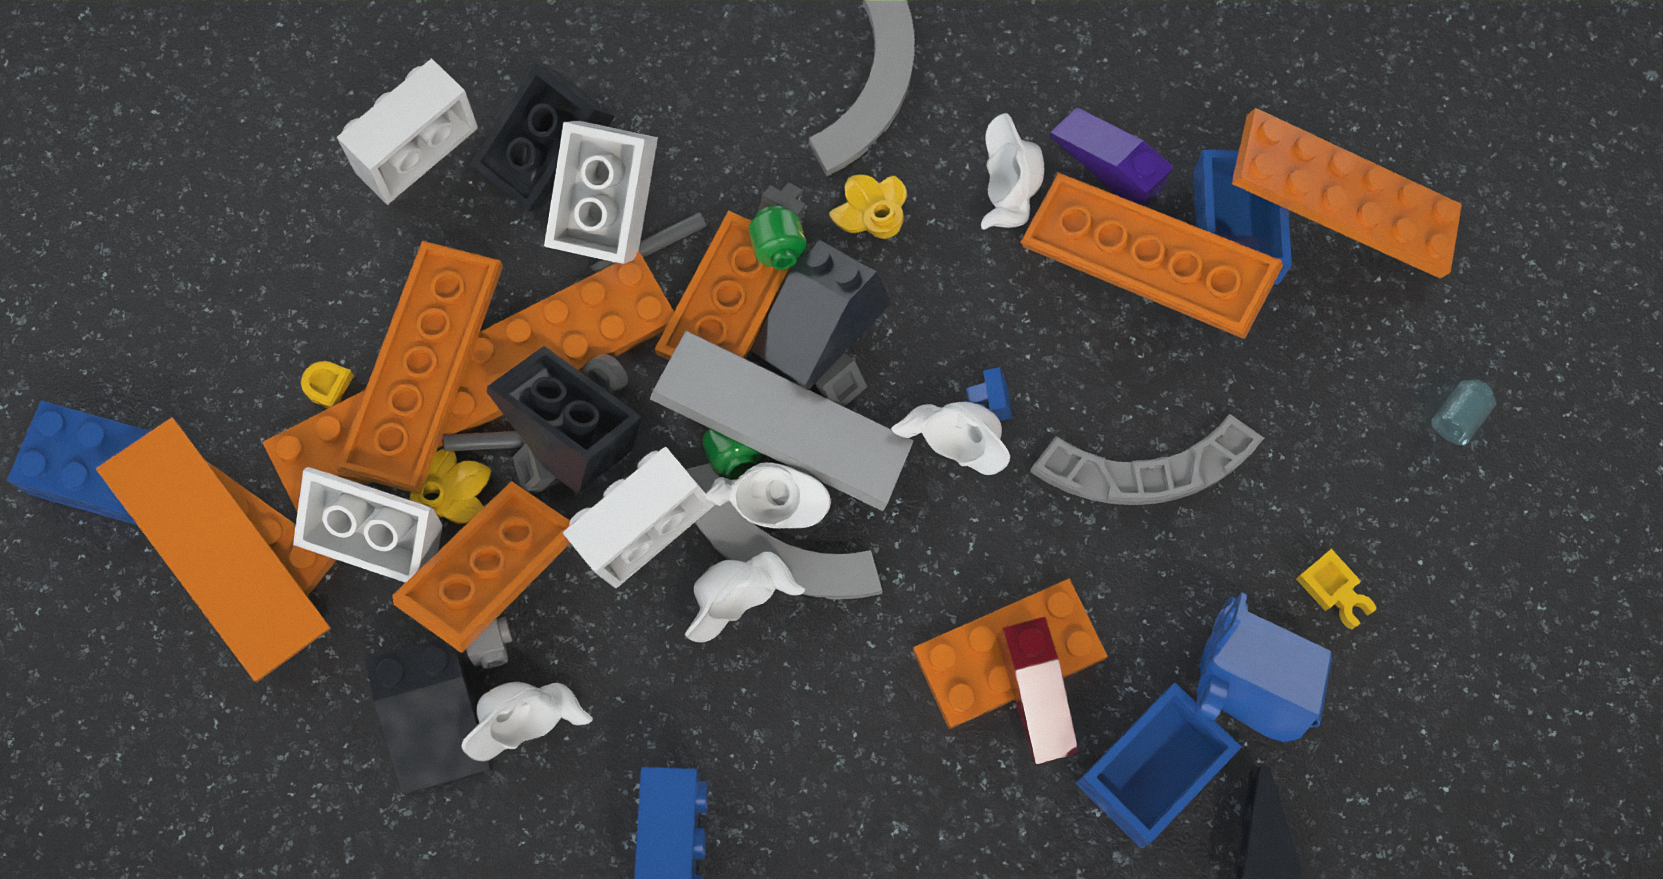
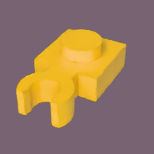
M1332 549L1296 578L1324 611H1327L1335 604L1339 608L1341 622L1349 629H1354L1360 624L1359 620L1352 613L1353 606L1360 607L1367 616L1376 610L1374 602L1369 597L1355 593L1353 588L1361 582L1360 579Z

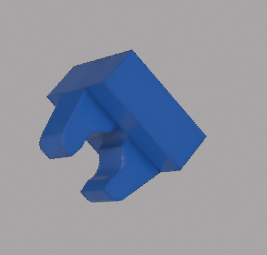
M1000 367L984 370L985 383L966 389L968 402L989 409L998 417L999 421L1012 419L1013 415L1007 380Z

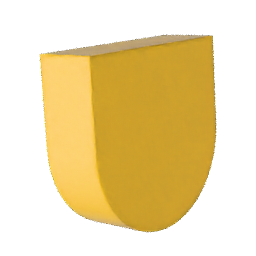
M320 361L310 365L304 371L301 386L312 402L325 408H330L340 403L354 374L351 370L332 362Z

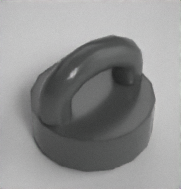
M597 355L589 360L583 368L585 376L612 395L620 391L628 383L625 369L611 355Z

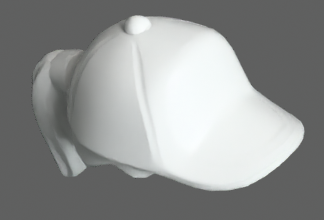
M1005 113L992 120L986 131V145L989 153L987 169L990 174L988 196L996 208L985 215L981 222L982 229H987L991 226L1011 228L1026 223L1029 219L1030 197L1038 191L1044 178V160L1040 147L1033 142L1021 140L1010 115Z
M957 402L947 404L942 408L932 404L921 405L913 409L903 420L892 427L893 433L905 438L922 433L927 443L936 453L956 460L961 466H969L985 475L997 474L1008 465L1010 460L1009 451L1000 440L1002 427L998 417L989 409L975 403Z
M759 463L747 470L739 479L717 478L705 495L707 500L718 506L730 501L738 513L747 521L769 528H806L813 526L825 517L831 504L827 489L817 479L790 466L775 463Z
M762 552L747 562L738 560L721 561L710 566L694 584V594L700 610L687 629L685 636L695 642L709 641L715 638L729 621L740 619L747 609L766 602L772 596L775 589L789 595H800L805 592V588L796 583L786 564L772 552Z
M509 682L493 688L480 698L476 709L479 724L463 740L462 749L474 760L486 761L494 758L505 749H516L524 741L546 735L561 718L568 720L574 725L588 724L593 718L581 708L573 692L561 683H552L537 688L522 682Z

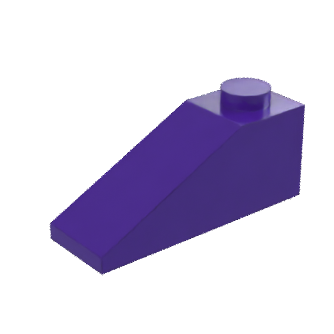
M1078 107L1053 129L1049 135L1117 196L1142 206L1149 203L1164 188L1173 169V166L1142 139Z

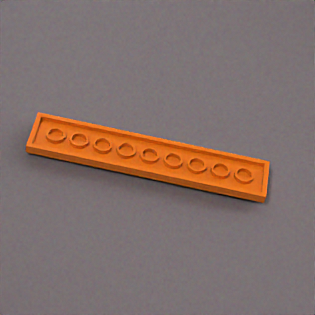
M640 252L636 253L635 260L625 264L615 263L480 331L438 448L444 445V435L469 433L502 416L503 413L486 392L487 386L543 346L583 373L585 364L597 355L607 354L616 357L664 332L674 311ZM365 390L262 442L297 513L303 470L306 467L365 486L372 483L371 481L340 474L336 470Z

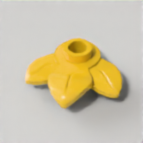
M867 175L849 177L845 183V196L848 202L829 212L831 220L838 227L849 233L867 230L875 237L881 239L896 235L904 221L901 207L907 198V192L903 182L896 176L888 177L880 184L874 178Z
M441 449L435 454L421 495L411 492L410 501L433 508L438 518L445 517L455 524L468 523L484 508L476 496L486 486L491 470L488 466L476 461L457 463L454 451ZM430 493L439 494V497L435 500L424 498L425 495Z

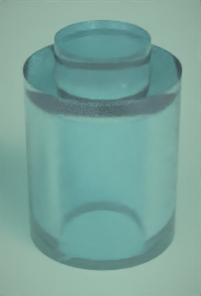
M1479 380L1460 381L1432 418L1431 424L1439 435L1458 445L1468 444L1496 406V399L1493 396L1492 389Z

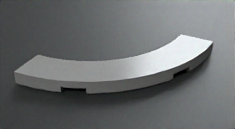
M863 0V5L873 29L875 42L874 62L870 76L860 96L850 109L825 130L809 137V145L826 176L839 171L862 156L882 132L889 128L900 110L910 83L915 52L914 29L907 0Z
M1229 414L1209 436L1179 454L1151 460L1117 462L1085 452L1055 436L1033 465L1030 472L1050 485L1089 500L1122 505L1156 504L1180 499L1217 483L1242 464L1257 448L1264 437Z
M710 463L685 469L705 494L711 489L715 479L720 478L713 471ZM730 501L721 506L715 505L695 522L705 537L712 543V546L727 560L747 562L762 552L776 554L786 564L796 583L805 588V592L802 593L804 595L839 600L882 594L871 550L850 554H826L788 545L747 521L738 513Z

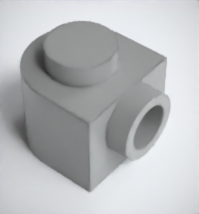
M506 616L497 617L466 648L468 657L474 667L482 665V668L488 669L508 662L509 655L505 643L511 642L513 639Z

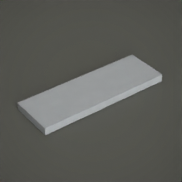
M685 331L650 397V400L881 511L888 504L914 441L910 438L899 436L883 425L810 390H806L802 386L688 331Z

